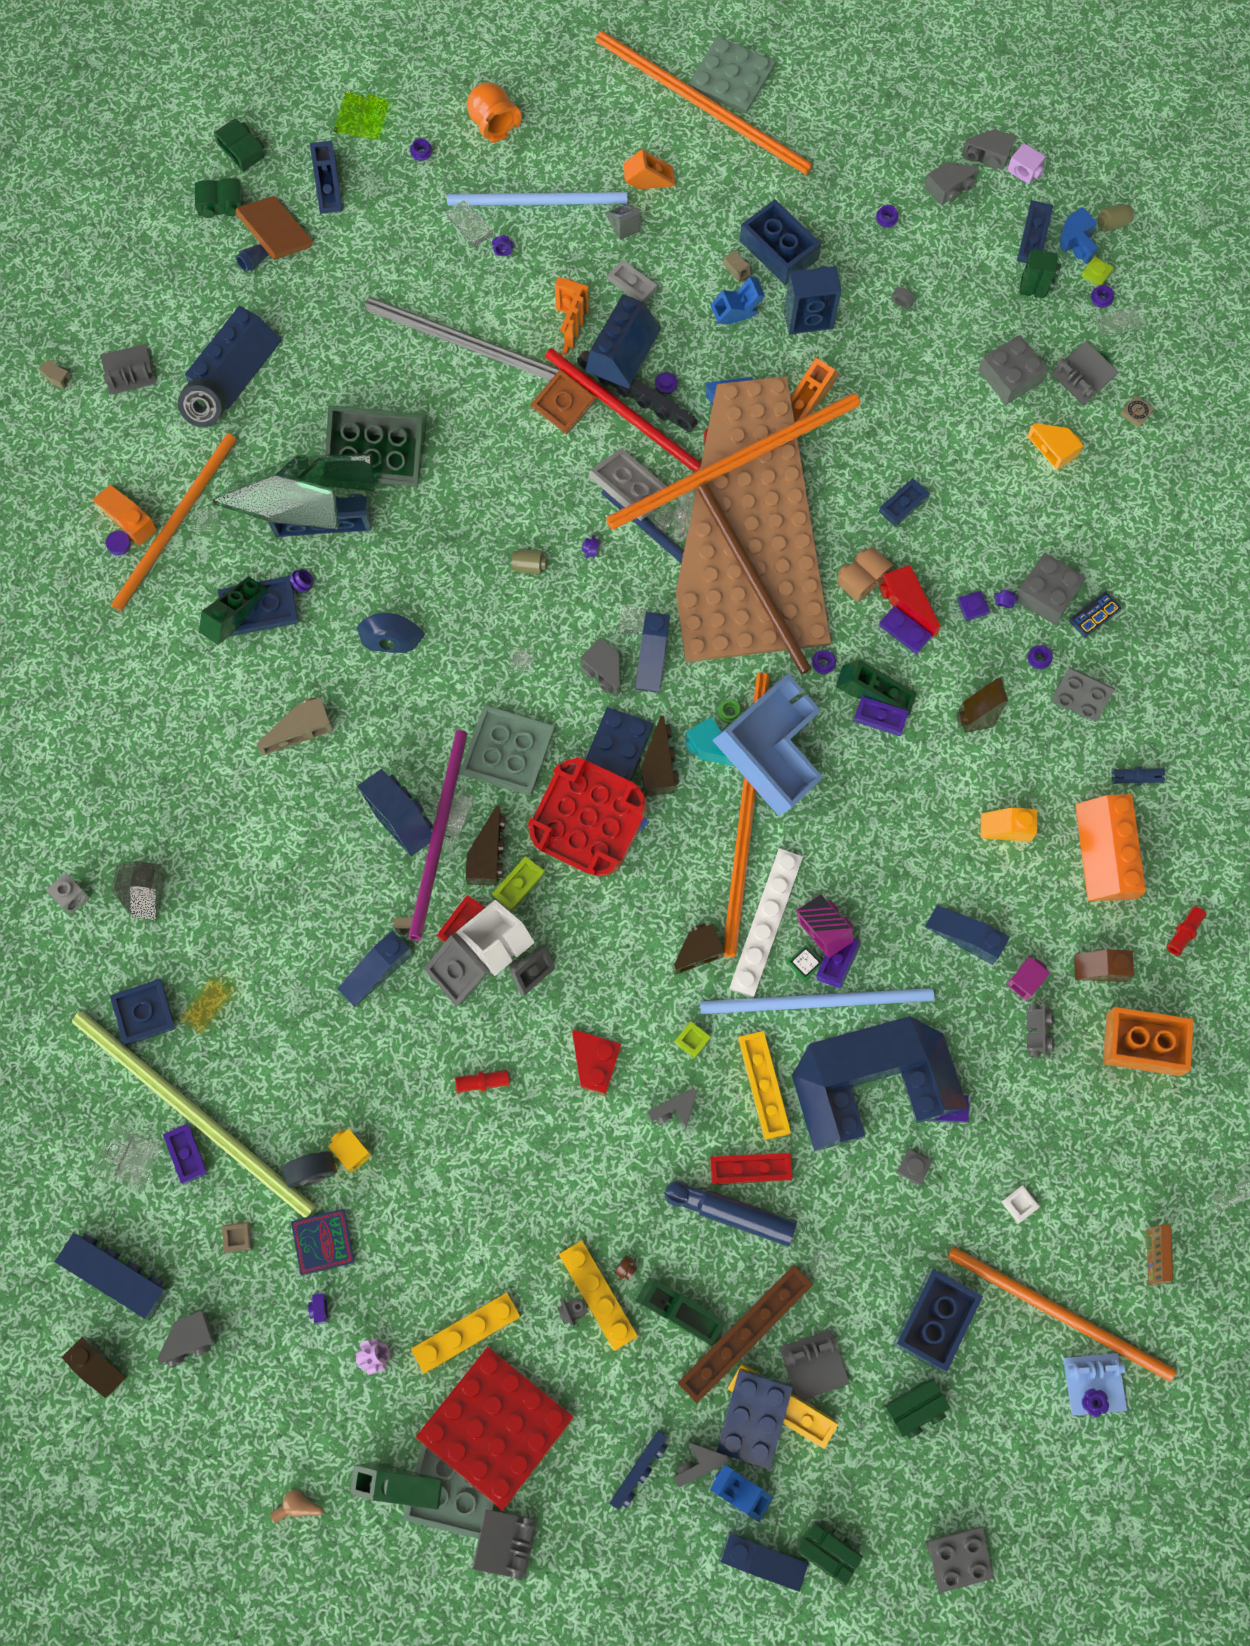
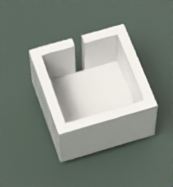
M496 900L456 932L494 976L512 962V956L518 957L535 943L524 924Z

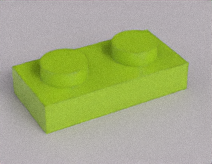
M525 856L492 895L513 912L545 875V871Z

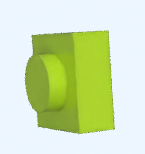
M1094 256L1081 276L1100 286L1103 285L1114 267Z
M690 1021L674 1043L695 1059L710 1041L711 1036Z

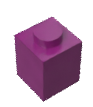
M1029 957L1006 985L1027 1001L1048 977L1050 972L1046 970L1047 967L1043 962Z

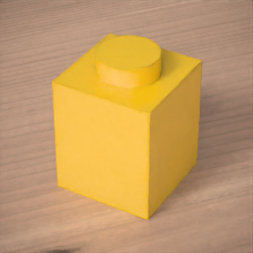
M350 1129L337 1132L331 1138L332 1143L328 1145L350 1173L354 1172L372 1157Z

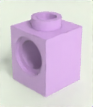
M1023 143L1011 157L1007 171L1030 184L1034 178L1038 180L1045 170L1043 164L1046 156Z

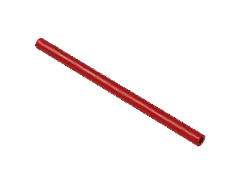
M550 348L546 352V359L694 473L700 470V461L556 350Z

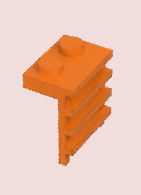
M558 277L555 282L556 310L567 313L560 332L564 333L565 344L561 354L566 355L569 348H574L575 337H579V325H584V314L588 315L589 286L577 283L572 279Z

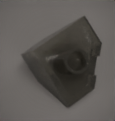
M140 861L117 865L112 891L131 918L157 921L167 871L161 864Z

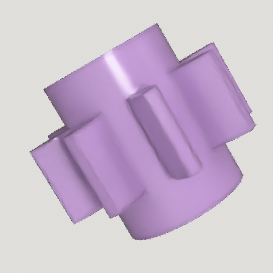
M378 1337L361 1342V1350L356 1353V1362L359 1368L367 1370V1375L386 1370L385 1363L390 1360V1350L387 1344L380 1342Z

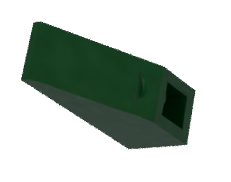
M248 576L201 611L199 633L219 645L238 629L266 594L268 588Z
M378 1462L354 1465L350 1494L373 1501L437 1510L440 1506L443 1479Z

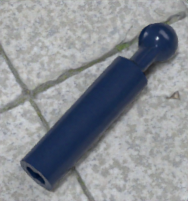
M682 1180L670 1182L664 1193L667 1202L674 1207H685L698 1212L699 1216L787 1247L791 1244L797 1225L796 1220L710 1190L702 1191L688 1186Z

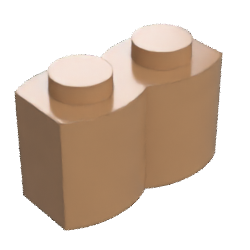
M873 546L868 550H861L855 557V562L851 565H844L838 572L837 584L856 602H860L882 581L883 575L891 572L893 564Z

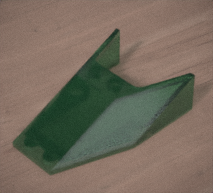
M372 454L296 455L233 481L213 499V505L268 522L338 529L339 522L335 490L329 489V487L374 491L375 481Z

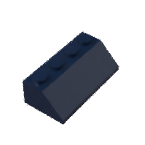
M622 294L590 350L586 372L628 389L630 388L661 330L644 302Z
M239 305L185 373L187 382L189 383L195 379H208L216 383L225 395V408L228 410L282 340L258 315Z
M352 494L345 498L338 496H327L325 499L305 497L301 501L280 499L277 502L270 503L268 524L275 537L371 531L370 503L368 497L361 494Z

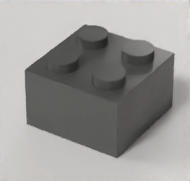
M1019 335L982 358L978 371L1007 405L1043 383L1048 367L1023 337Z
M1044 552L1020 587L1016 597L1018 598V603L1056 625L1080 590L1086 577Z

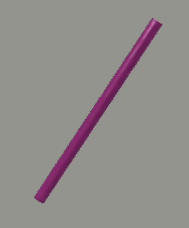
M463 730L455 732L408 938L415 941L421 940L468 736V733Z

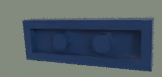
M1031 200L1017 256L1018 262L1026 263L1032 249L1043 251L1053 205Z
M657 1430L609 1504L617 1510L621 1506L625 1508L629 1506L636 1495L632 1491L638 1481L642 1484L645 1482L652 1471L649 1464L654 1457L660 1459L667 1449L668 1444L665 1443L667 1436Z

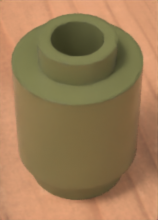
M1123 203L1104 208L1098 216V225L1100 228H1104L1105 232L1128 226L1134 219L1133 209L1129 204L1125 205Z
M519 549V551H513L512 570H517L518 573L538 575L542 574V570H547L548 557L544 555L543 550Z

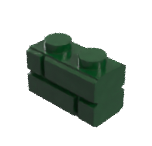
M1033 249L1030 251L1021 276L1020 295H1034V297L1045 298L1048 291H1053L1055 280L1058 278L1061 264L1057 263V253H1043V251Z
M929 1378L885 1404L882 1408L898 1436H907L908 1439H911L923 1432L921 1426L930 1421L934 1425L945 1419L947 1416L944 1412L949 1410L950 1406L934 1379Z
M821 1520L819 1524L812 1521L795 1551L840 1584L846 1586L863 1559V1556L858 1553L860 1546L847 1537L841 1541L833 1535L836 1529L825 1521Z

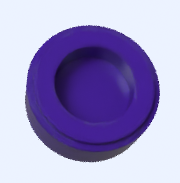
M114 531L107 536L105 545L111 554L121 556L130 550L131 541L125 532Z

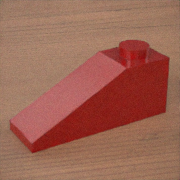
M908 565L884 574L881 585H879L882 597L884 599L888 598L893 607H897L932 634V637L937 636L941 626L911 566Z

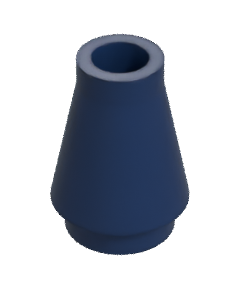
M261 244L240 250L239 254L236 255V261L244 272L253 271L269 256V253Z

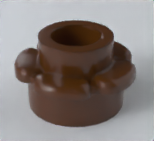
M628 1255L620 1262L621 1264L614 1270V1273L619 1276L618 1280L621 1281L623 1278L629 1280L638 1269L635 1265L636 1258L632 1259Z

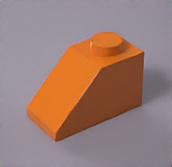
M643 149L623 163L626 183L639 190L676 185L673 166Z

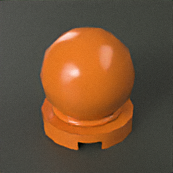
M482 82L472 89L467 98V109L470 118L479 126L482 136L485 139H489L491 143H496L508 137L507 132L511 131L515 125L517 128L519 127L522 120L520 110L510 101L508 93L496 83Z

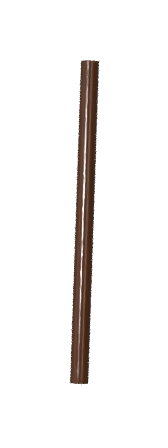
M701 485L697 489L797 669L801 675L809 672L812 669L709 485Z

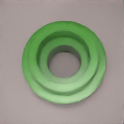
M725 700L718 707L720 720L727 724H731L743 712L741 705L735 700ZM733 709L735 713L729 716L725 711Z

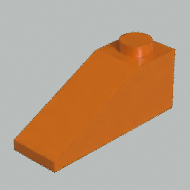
M815 358L790 397L794 422L809 416L840 375L835 369L818 358Z
M109 485L92 499L138 546L157 532L151 518L113 486Z

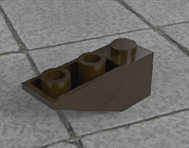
M664 716L659 718L641 766L642 783L646 797L674 793L675 785H679L678 772L672 769L671 763L675 762L674 747H669L668 739L672 738L670 724H665Z
M500 806L495 807L467 852L465 876L467 885L498 886V878H503V863H499V854H504V839H500V830H505L506 815L501 814Z

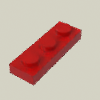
M790 1153L710 1157L711 1185L792 1181Z

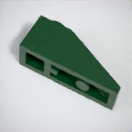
M860 659L842 666L836 684L837 688L854 698L861 699V696L909 711L908 715L911 713L917 694Z

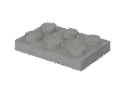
M622 448L591 469L589 477L624 507L667 487ZM655 508V509H653V510H651V511H649V512H647V513H645V514H643V515H641V516H639V517H637V518L641 521V520H643L645 517H647L649 514H651L653 511H655L657 508Z

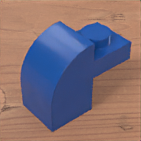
M1083 207L1067 218L1059 242L1064 253L1072 249L1075 257L1082 259L1087 264L1095 256L1098 249L1089 238L1093 235L1097 222Z
M749 277L737 292L723 290L710 306L718 324L729 325L756 315L758 313L756 306L765 295L757 277Z
M725 1464L722 1470L716 1474L710 1489L758 1522L761 1521L774 1498Z

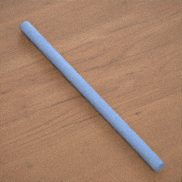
M933 988L700 1001L701 1014L926 1002L934 1001Z

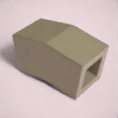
M736 250L724 257L723 265L738 282H742L751 276L750 265L741 258Z
M50 359L38 368L51 384L62 389L66 387L71 379L67 370L56 366Z

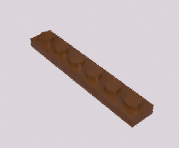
M793 1265L677 1384L697 1404L813 1286L811 1281Z

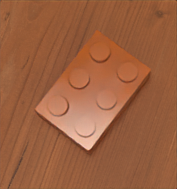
M1114 1007L1106 1015L1103 1064L1183 1076L1191 1071L1194 1019Z

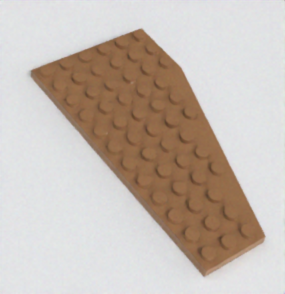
M787 376L717 384L700 470L795 423ZM795 438L705 484L709 485L800 649L828 646L831 644L798 440ZM697 487L676 589L685 662L787 651L697 490L699 487Z

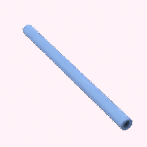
M627 192L447 194L448 206L627 204Z

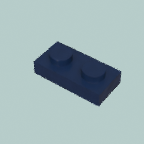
M912 478L880 507L879 513L897 527L929 498L930 493Z

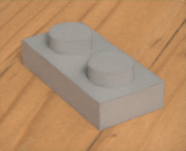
M623 260L608 274V281L630 297L644 303L657 291V284Z

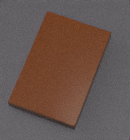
M275 196L236 208V215L274 260L308 249L313 244L311 238Z

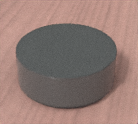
M897 287L891 295L893 302L905 309L911 308L915 301V296L903 287Z

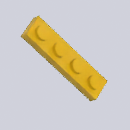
M764 1031L738 1037L764 1141L790 1135L791 1131Z
M583 1241L560 1253L561 1260L613 1350L616 1351L637 1338L636 1332Z
M505 1293L413 1347L411 1351L423 1374H426L519 1319L520 1315L508 1293Z
M741 1363L739 1367L741 1369L759 1374L758 1372L754 1371L753 1369H751L743 1363ZM739 1368L728 1386V1390L733 1392ZM791 1393L783 1424L825 1449L838 1426V1422Z

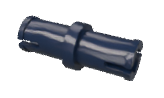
M1135 766L1134 769L1112 768L1111 772L1115 776L1112 777V784L1135 783V786H1141L1142 783L1165 782V777H1162V775H1165L1164 767L1142 768L1141 766Z

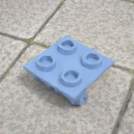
M1118 1353L1063 1358L1072 1416L1088 1414L1082 1407V1398L1085 1392L1091 1388L1097 1391L1102 1390L1107 1394V1402L1109 1403V1410L1107 1412L1127 1411L1121 1373H1125V1366L1123 1362H1119ZM1094 1400V1405H1098V1401Z

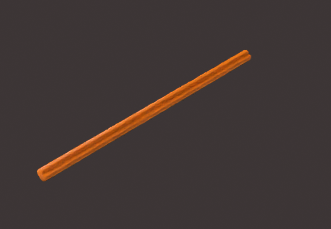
M600 31L597 35V43L800 172L807 175L812 169V164L808 160L604 31Z
M853 393L607 516L608 526L614 530L849 412L860 405V398L856 393Z
M757 673L753 703L768 690L770 679L768 673ZM745 777L723 944V956L734 958L737 953L756 790Z

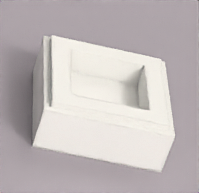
M1023 1185L1001 1201L1018 1224L1040 1207Z

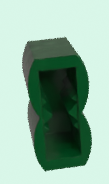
M234 118L214 131L218 146L242 171L265 158L262 141L258 137L251 135L250 129L244 122L241 123Z
M225 178L218 181L201 180L195 182V208L199 216L205 218H212L220 214L235 216L236 208L243 206V187L240 179Z

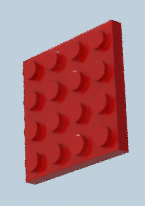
M487 1347L416 1435V1439L500 1510L504 1511L574 1417Z

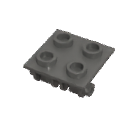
M1085 341L1066 360L1061 359L1056 365L1057 368L1051 374L1084 405L1119 372Z
M146 344L100 355L105 373L103 377L110 395L156 384Z
M1069 667L1051 701L1096 722L1115 688Z
M831 1330L779 1347L791 1384L793 1385L795 1396L805 1400L850 1384L838 1351L837 1339L833 1337Z
M485 1509L472 1569L509 1576L518 1580L525 1579L537 1520Z
M971 1526L969 1530L954 1531V1534L946 1533V1536L936 1539L931 1537L928 1542H925L927 1551L931 1554L939 1593L993 1579L982 1526L977 1528Z

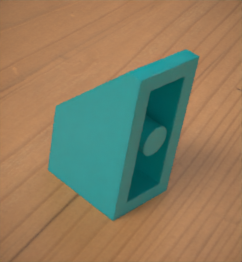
M712 717L686 732V742L684 744L691 755L696 754L700 760L734 766L712 741L722 732Z

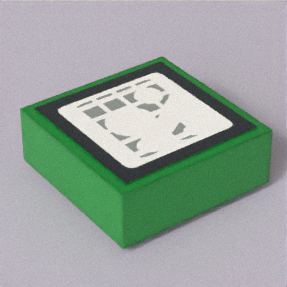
M805 945L787 961V964L805 982L820 968L823 961Z

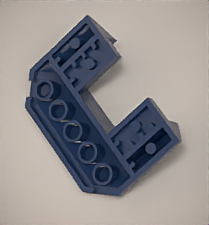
M909 1016L810 1043L795 1068L792 1079L814 1152L866 1137L851 1087L901 1074L916 1124L968 1110L944 1034Z

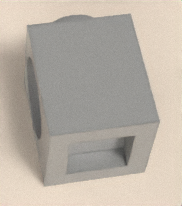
M67 873L46 890L69 915L90 899Z

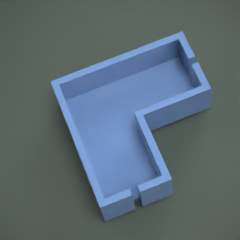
M789 673L776 682L712 740L778 816L791 809L823 778L790 740L821 710L807 694L793 704L789 702L803 690Z

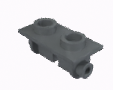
M1042 1002V1009H1040V1005H1029V1009L1026 1010L1027 1029H1037V1033H1027V1052H1029V1057L1039 1058L1040 1053H1043L1047 1059H1050V1051H1054L1055 1047L1054 1037L1050 1036V1026L1054 1025V1012L1050 1010L1045 1002Z
M561 1298L562 1306L557 1307L562 1321L564 1325L570 1323L571 1328H574L572 1322L584 1317L587 1313L586 1303L584 1300L577 1298L564 1304Z

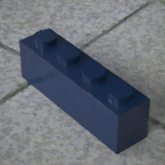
M85 1232L82 1236L73 1233L54 1262L142 1318L151 1320L169 1292L163 1288L165 1282L152 1274L147 1278L141 1274L143 1268L130 1260L127 1264L120 1261L118 1258L121 1254L106 1246L103 1250L96 1246L98 1240Z

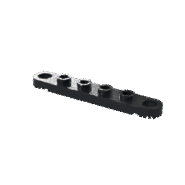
M584 350L577 358V362L580 367L586 370L590 352ZM596 376L602 384L606 386L610 384L615 387L620 395L633 398L641 408L651 409L663 421L669 420L687 432H692L698 424L695 416H691L692 413L688 414L689 411L680 409L678 404L636 379L633 380L628 389Z

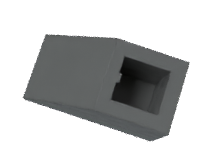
M997 129L966 139L961 156L966 157L972 162L979 161L987 164L992 169L999 168L1003 170L1016 136Z
M944 163L927 174L924 188L941 205L947 201L953 202L963 190L969 191L975 186L979 169L976 166Z
M600 637L580 657L581 671L588 678L594 677L599 681V686L605 693H612L617 697L620 694L619 653Z
M199 1311L175 1321L157 1358L159 1365L168 1364V1367L172 1368L184 1363V1357L194 1353L195 1357H199L211 1352L210 1346L217 1344L207 1312Z

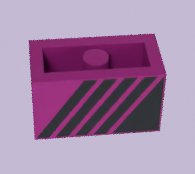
M822 894L796 910L799 924L828 958L854 941L852 933L854 927L847 917L842 918L833 901H827Z

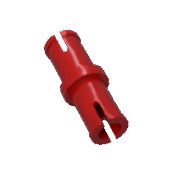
M1193 906L1185 920L1177 925V932L1166 946L1170 953L1180 956L1188 942L1196 937V930L1207 916L1203 909Z
M507 1069L488 1073L478 1071V1074L456 1076L457 1094L475 1090L486 1092V1089L509 1086Z

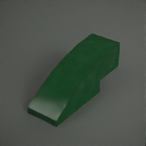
M650 1277L636 1299V1302L712 1347L726 1323L687 1297Z

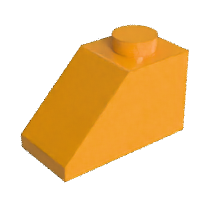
M1035 423L1031 426L1027 435L1056 470L1077 458L1084 446L1076 434H1073L1069 428Z
M1007 808L981 814V838L1031 842L1037 834V809Z

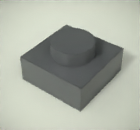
M907 1149L896 1174L921 1186L932 1161Z

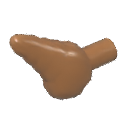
M293 1489L286 1493L283 1506L271 1512L270 1516L273 1522L277 1523L288 1515L292 1517L322 1515L324 1509L305 1498L300 1490Z

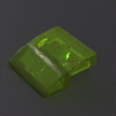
M345 90L333 132L378 140L389 101L369 93L367 98Z

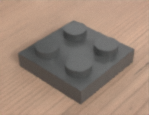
M457 933L447 939L423 968L456 1007L469 997L490 972Z

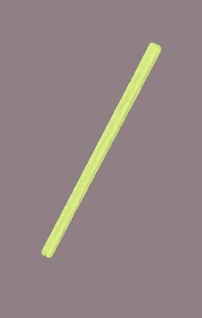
M78 1012L72 1019L74 1025L305 1218L312 1214L315 1205L295 1188L287 1187L286 1180L85 1012Z

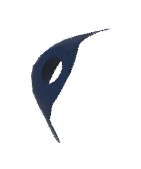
M394 613L374 614L361 621L357 626V632L363 646L370 651L407 653L414 650L425 636V633L411 620ZM387 639L392 641L395 646L392 649H385L380 646L379 642Z

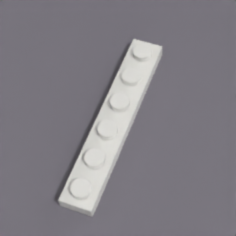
M779 848L729 990L754 998L803 856Z

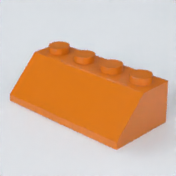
M1132 794L1106 795L1076 804L1088 901L1139 899L1146 892Z

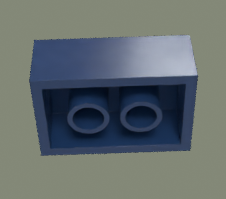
M776 199L741 224L739 241L784 285L789 281L790 272L799 269L806 270L819 259L821 243Z
M822 266L817 269H799L790 272L784 306V315L789 335L834 329L842 291L836 266Z
M380 769L357 786L375 817L410 857L430 843L433 824L426 815L422 816L421 812L424 809L416 798L412 799L409 791L404 786L401 787L393 774L388 776L383 769Z
M935 1269L928 1271L892 1345L941 1373L947 1372L983 1296Z

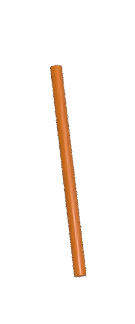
M227 433L112 602V607L119 611L123 610L236 443L237 439L233 435Z
M954 1246L951 1248L947 1258L1165 1380L1169 1382L1173 1380L1176 1369L962 1250Z

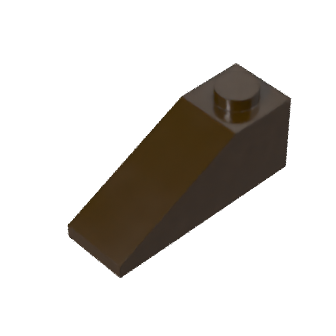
M1002 678L995 679L962 702L956 716L959 726H963L965 733L995 726L1008 702Z

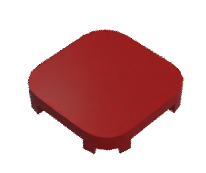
M576 757L560 765L558 764L552 771L554 775L533 818L529 819L527 827L529 828L530 838L537 849L568 865L596 877L609 876L619 869L628 854L645 819L648 809L647 798L642 789L633 782L585 759Z

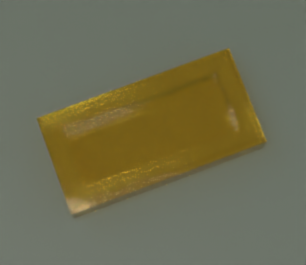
M211 977L179 1019L202 1035L232 996L233 992Z

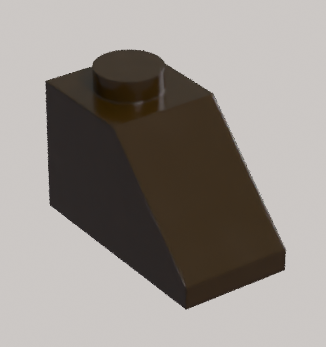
M705 923L699 924L688 933L674 964L673 971L675 975L723 958L724 950L713 924L708 926Z
M81 1337L61 1357L80 1379L104 1398H107L127 1378L97 1344L88 1337Z

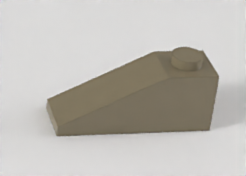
M321 697L304 700L302 704L293 708L257 743L261 755L264 756L332 732L333 730Z

